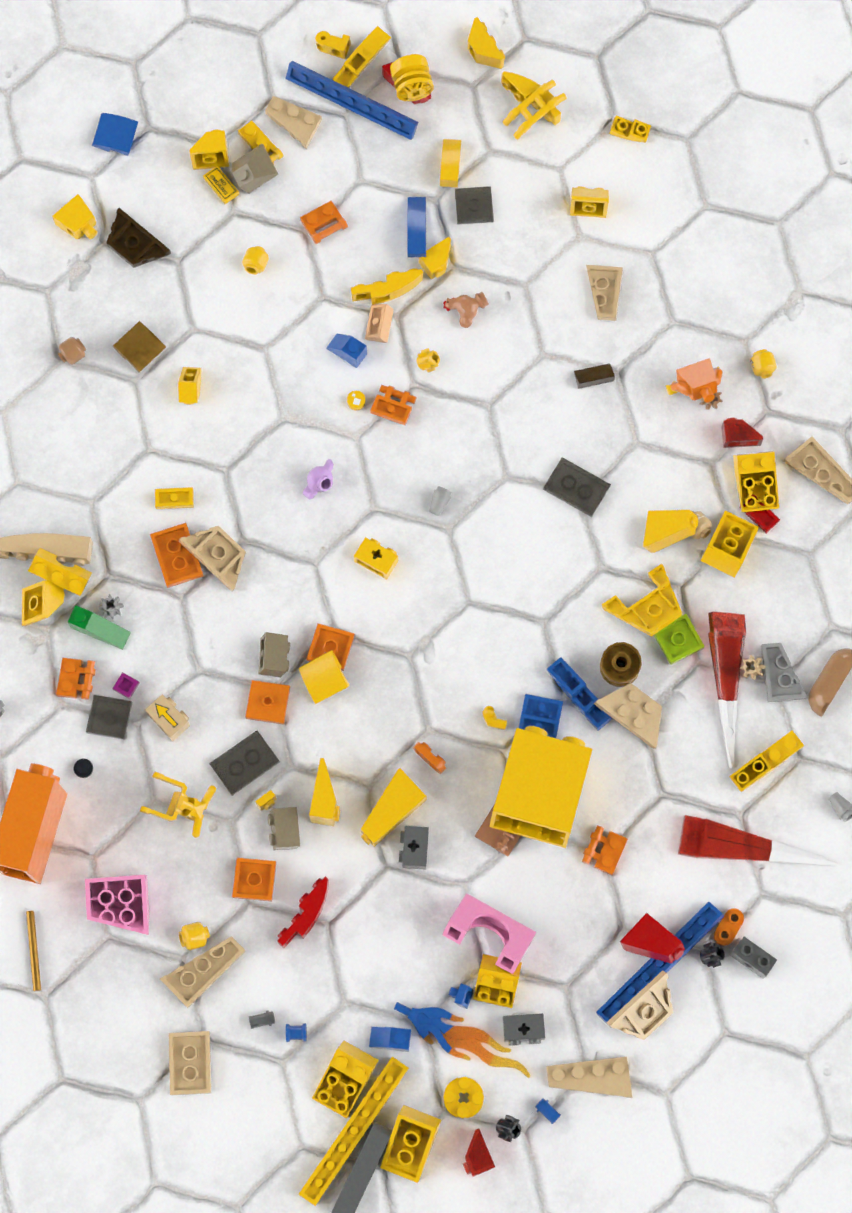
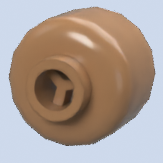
M70 337L59 345L60 352L58 355L64 363L67 361L73 365L85 357L84 351H86V348L79 338Z

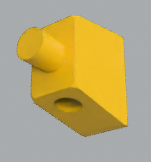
M79 194L52 216L54 223L75 239H80L84 234L89 239H93L97 235V231L93 228L96 225L95 217Z

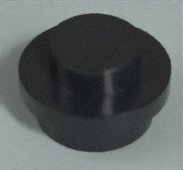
M79 759L74 764V773L80 778H87L93 772V764L88 759Z

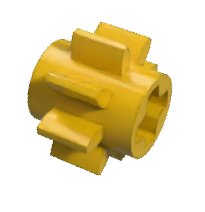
M426 348L418 354L417 365L420 369L431 372L435 370V367L439 366L440 358L436 351H430L429 348Z

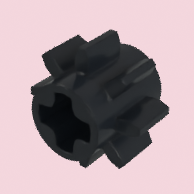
M710 942L704 944V949L700 952L702 963L707 965V967L712 966L713 968L721 966L720 961L725 958L724 949L717 945V943L712 944Z
M506 1115L505 1119H499L496 1124V1131L499 1133L498 1137L508 1142H511L512 1138H518L521 1133V1125L518 1124L520 1120L510 1115Z

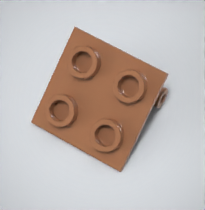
M493 805L474 837L508 857L521 836L489 827L494 808Z

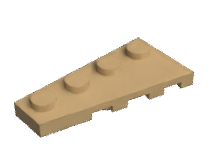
M813 436L784 459L783 462L847 505L852 502V478Z
M627 1057L546 1066L548 1085L551 1088L633 1098Z

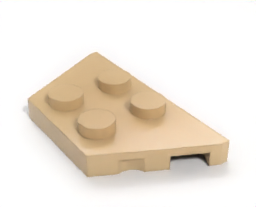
M215 526L209 530L200 531L179 539V542L229 590L233 591L235 589L246 551L223 529Z
M632 683L594 703V705L651 748H656L662 706Z
M661 971L606 1023L614 1029H619L624 1033L645 1040L673 1014L670 1002L671 992L667 987L668 974L665 971Z

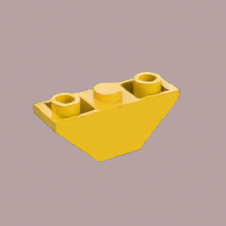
M478 17L474 18L468 37V51L476 63L499 69L503 68L505 59L503 51L497 48L496 41L492 35L488 34L485 23L481 22Z

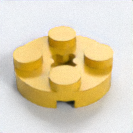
M468 1077L452 1080L445 1088L443 1096L447 1111L452 1116L462 1119L475 1116L481 1110L484 1101L481 1086L475 1080ZM461 1092L462 1094L468 1093L467 1099L469 1101L467 1103L464 1101L460 1103L458 1101Z

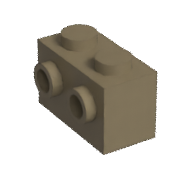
M266 632L261 637L259 675L281 678L288 671L289 660H287V654L290 651L288 635Z
M297 807L272 809L270 814H268L267 820L268 825L271 826L272 833L269 834L270 845H273V850L297 849L300 847Z

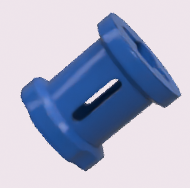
M306 1023L300 1026L286 1024V1042H290V1040H303V1042H306Z

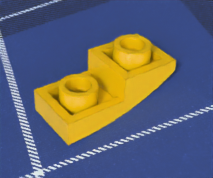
M616 115L609 134L631 141L646 143L651 125L636 119L632 122Z

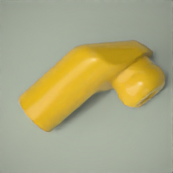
M486 706L483 710V718L487 725L505 730L507 720L498 719L494 713V708Z

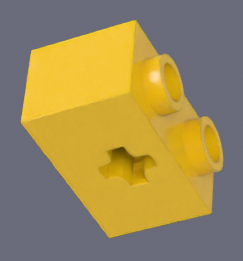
M365 537L354 554V562L387 580L398 563V555H396L397 552L389 547L386 549L380 546L377 540Z

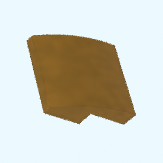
M140 321L113 345L114 349L124 359H127L138 372L142 371L166 348Z

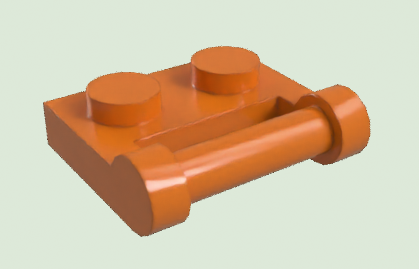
M332 200L300 217V221L315 244L320 243L323 238L340 229L348 228L345 219L341 216ZM334 221H337L336 224H334V225H332V226H330V227L324 229L323 231H321V232H319V233L315 232V231H317V230H319V229L325 227L326 225H328V224H330V223H332V222H334Z

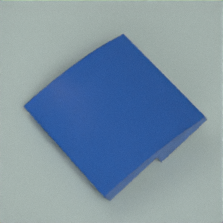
M101 113L92 146L107 152L113 150L128 156L138 121L119 115Z
M525 694L519 728L525 730L528 726H536L544 729L548 734L547 736L556 738L563 701Z

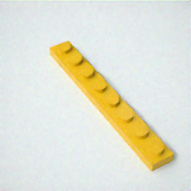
M393 1056L391 1057L299 1192L300 1196L314 1206L317 1205L409 1068Z

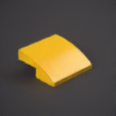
M332 650L299 667L305 686L315 704L349 687V683L340 669L342 666Z

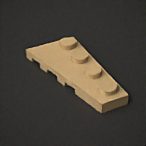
M231 936L209 949V951L160 978V980L189 1008L246 951Z

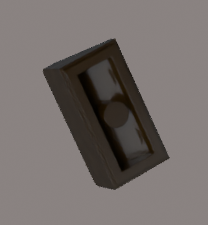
M610 363L574 371L578 389L615 380V374Z

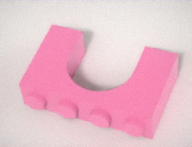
M466 893L442 935L460 945L467 932L472 928L485 927L494 931L500 936L504 944V948L495 965L513 974L536 932Z

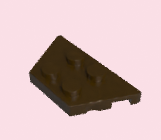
M120 207L117 209V215L112 223L111 233L108 235L106 242L107 246L133 268L171 254L169 248Z

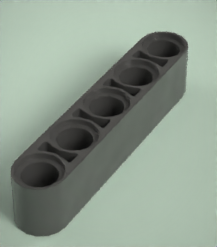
M374 1122L331 1213H355L393 1130Z

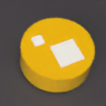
M352 391L348 394L347 404L349 408L360 410L365 406L366 398L362 392Z

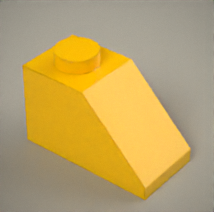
M450 237L445 238L426 250V257H419V264L430 279L442 276L447 269L451 249Z
M183 367L178 381L179 402L187 405L198 403L202 368Z

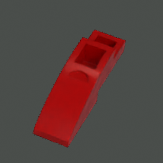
M326 876L323 879L319 878L312 886L314 889L309 894L306 892L300 898L298 906L303 913H297L291 920L293 924L288 929L285 927L278 934L279 939L277 942L283 948L297 934L304 939L316 923L328 893L329 879Z

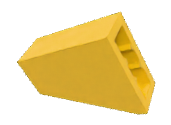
M691 510L648 511L643 547L650 553H655L694 535L698 526L697 515Z

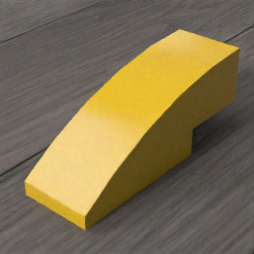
M443 139L440 170L441 187L458 188L461 140Z

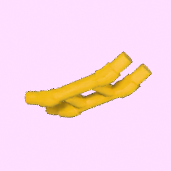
M553 79L539 86L535 92L516 108H513L502 121L505 126H508L520 113L525 117L527 121L523 122L513 134L517 140L546 113L567 99L564 93L557 97L555 96L547 104L541 98L543 94L556 86ZM535 101L541 109L532 116L527 107Z

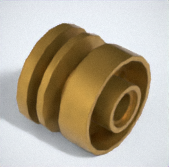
M616 642L608 646L603 652L600 662V673L603 679L616 687H624L633 683L638 677L642 666L641 655L633 645L626 642ZM623 662L625 667L620 668L616 663Z

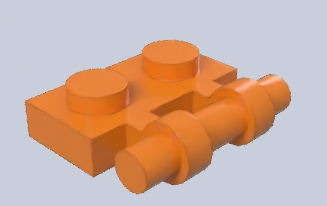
M381 385L379 392L385 393V396L377 394L370 413L406 426L412 411V406L406 405V403L415 404L417 397L410 395V392L396 390L393 386ZM391 397L399 398L401 401L392 400Z
M62 658L56 692L57 697L76 699L77 692H82L81 698L88 700L93 689L91 683L96 671L94 669L95 661L88 660L87 666L82 668V660ZM80 675H85L84 684H79Z
M597 825L595 832L591 833V841L588 848H585L583 852L582 862L589 865L591 858L597 860L594 868L612 876L628 839L612 831L609 832L606 838L602 836L604 828ZM598 842L604 844L600 854L595 852Z

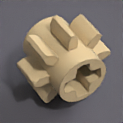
M750 655V659H743L744 664L740 669L745 671L744 677L747 678L751 675V678L756 680V676H763L761 672L766 666L760 664L762 662L761 658L758 657L755 660L754 656ZM751 665H754V667H755L754 670H752V669L750 668Z

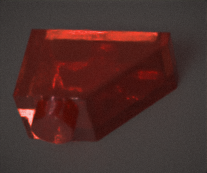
M732 417L723 421L721 426L723 448L761 446L763 436L743 419Z
M479 1128L475 1130L464 1159L466 1162L462 1163L466 1174H471L472 1178L495 1168Z

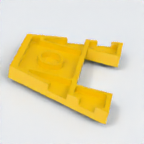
M662 563L648 572L649 578L658 588L629 608L616 595L604 602L602 608L651 637L681 617L682 611Z

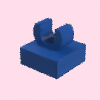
M460 984L459 989L451 987L448 995L455 998L454 1003L458 1006L468 1009L474 990L468 985Z

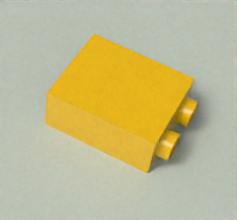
M528 726L525 730L516 728L489 827L566 848L593 749L585 747V742L576 737L567 736L563 740L549 737L544 729L536 726Z

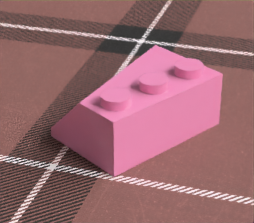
M147 875L85 879L88 920L149 935Z

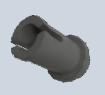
M267 1010L266 1013L249 1016L251 1029L265 1025L272 1026L275 1023L273 1011L269 1012Z

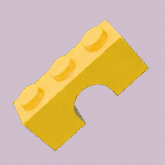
M39 548L28 571L81 596L92 572L77 565H74V567L64 566L56 560L57 555Z

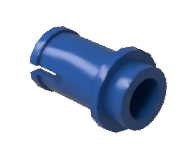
M542 1098L535 1108L537 1112H541L553 1124L561 1114L548 1103V1099Z

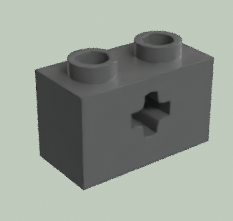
M405 826V831H401L400 843H404L403 851H399V862L402 863V868L426 870L429 827ZM412 843L416 844L415 852H411V848H408L412 846Z
M746 937L739 941L730 955L762 979L768 975L777 961L776 958Z
M543 1013L503 1016L504 1042H509V1046L521 1045V1041H529V1044H540L541 1040L545 1039ZM522 1025H525V1027L530 1030L527 1031L526 1035H523L521 1031H518V1029H521Z

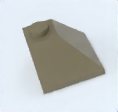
M260 144L232 163V174L239 188L247 193H251L278 175L263 144Z

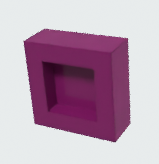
M122 672L112 689L130 699L140 682Z

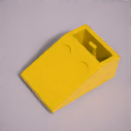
M775 452L733 455L741 512L778 509L779 497Z
M344 1040L337 1048L312 1099L348 1118L379 1060Z

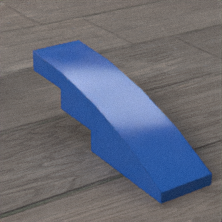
M408 197V257H426V197Z
M562 657L546 669L572 703L597 731L613 719L594 705L599 699L587 688L586 683Z

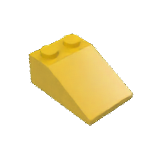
M725 510L700 561L735 578L759 527Z
M320 758L309 817L311 823L334 827L335 821L339 822L341 810L340 806H337L325 760Z
M403 1105L398 1113L380 1168L418 1183L436 1138L441 1119Z

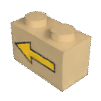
M162 694L145 711L161 730L174 741L190 727L189 717L182 710L179 712L175 708L176 703L170 697L166 698Z

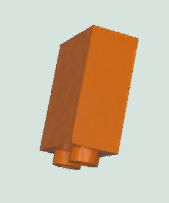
M31 763L29 771L16 769L0 821V873L2 875L37 884L42 882L67 798L66 791L59 784L60 777L53 775L54 770L52 768Z

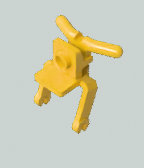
M154 772L153 778L180 787L181 792L173 793L166 814L145 806H141L140 812L151 814L167 821L176 820L177 815L194 821L192 835L195 838L199 837L204 817L202 813L207 809L216 791V787L213 785L209 786L201 802H199L197 798H190L185 794L187 790L185 783Z

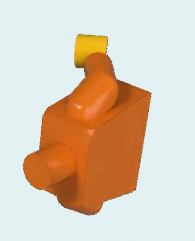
M708 358L677 369V382L673 381L671 385H665L669 395L680 392L689 396L694 401L703 398L708 403L715 398L714 394L717 392V386L721 383L723 372L719 367L713 368L711 360Z

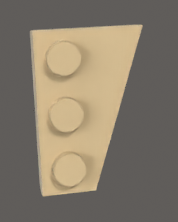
M275 96L272 97L265 110L266 115L280 127L287 130L306 149L322 120V116Z
M586 265L598 320L616 321L623 267Z

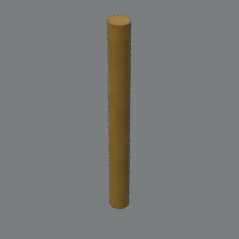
M27 911L33 991H41L34 911Z

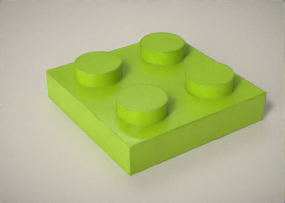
M687 614L682 615L654 635L670 665L705 647Z

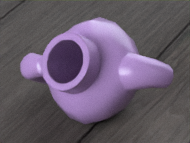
M328 459L324 466H317L309 472L307 476L308 486L303 491V495L308 499H313L318 492L327 491L332 487L333 476L331 471L334 464L331 459Z

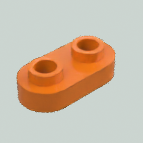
M417 742L414 745L413 750L436 772L441 774L446 769L445 760L439 755L435 756L430 752L432 749L425 742L422 744Z
M729 909L721 919L714 932V940L718 945L728 946L733 942L744 922V915L739 909ZM731 915H736L738 920L736 922L732 921ZM722 932L728 934L727 939L721 937Z

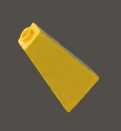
M401 768L396 771L361 828V833L363 834L361 838L368 845L371 843L375 847L427 800V796Z

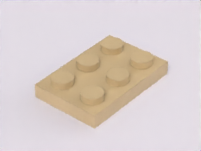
M210 1031L169 1033L170 1095L211 1093Z

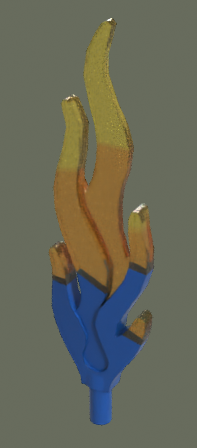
M399 1002L396 1003L394 1010L408 1016L407 1018L413 1023L419 1035L430 1045H433L434 1042L428 1031L433 1034L440 1046L454 1057L470 1061L471 1058L468 1055L458 1052L455 1048L465 1049L478 1056L489 1066L515 1068L521 1071L527 1078H530V1074L524 1065L516 1060L496 1056L482 1046L481 1043H487L499 1052H511L510 1048L502 1047L485 1031L475 1027L448 1025L441 1021V1018L453 1022H463L464 1019L462 1017L455 1016L442 1008L428 1007L417 1009L412 1007L410 1009Z

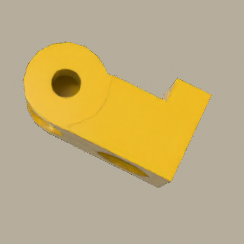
M320 31L315 38L319 51L342 59L346 58L351 46L350 36L343 34L342 38L330 35L327 31Z

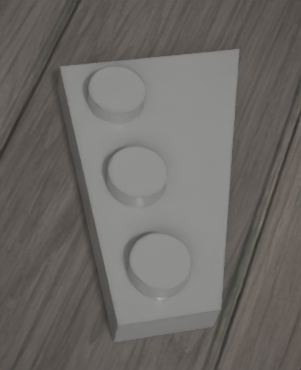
M762 644L761 652L763 665L766 666L764 668L768 702L807 699V695L791 667V662L782 644Z

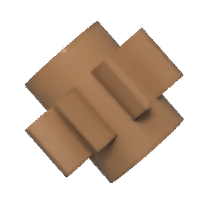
M716 392L714 400L708 403L701 398L699 404H705L706 410H709L711 405L714 409H717V404L723 402L719 396L722 392Z

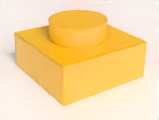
M269 790L255 802L261 811L263 809L268 810L275 805L274 801L277 798L273 791Z

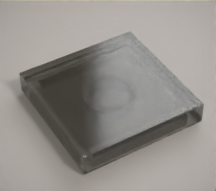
M491 186L455 189L457 225L494 222Z
M94 695L86 733L125 740L133 702Z

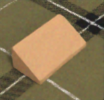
M388 304L371 305L365 335L366 340L382 343L388 342L393 316V308Z

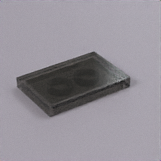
M562 457L544 485L543 490L592 517L611 484Z
M257 730L209 764L233 796L280 763V761Z

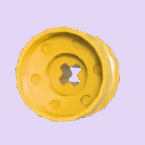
M406 55L398 58L391 64L390 71L395 82L397 97L400 100H420L431 94L434 90L432 77L429 74L428 62L423 55Z

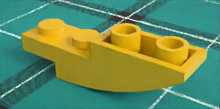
M377 26L355 49L332 80L350 88L391 37Z
M506 71L502 73V86L506 90H510L518 102H523L541 86L522 75ZM548 91L541 98L547 104L554 96ZM535 101L532 103L536 110L541 109ZM555 107L546 113L544 118L548 122L557 125L561 120V112Z
M413 268L406 272L395 271L386 275V282L376 281L369 285H355L351 287L352 301L371 299L372 305L398 298L412 290L423 280V269Z
M791 730L729 777L742 792L788 760L789 757L803 748L804 744L794 731Z

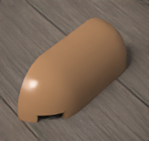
M844 648L833 653L809 692L810 707L821 717L852 668V649Z

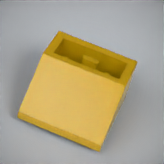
M483 954L473 1000L512 1008L522 962L519 963L515 972L511 974L495 965L499 957Z

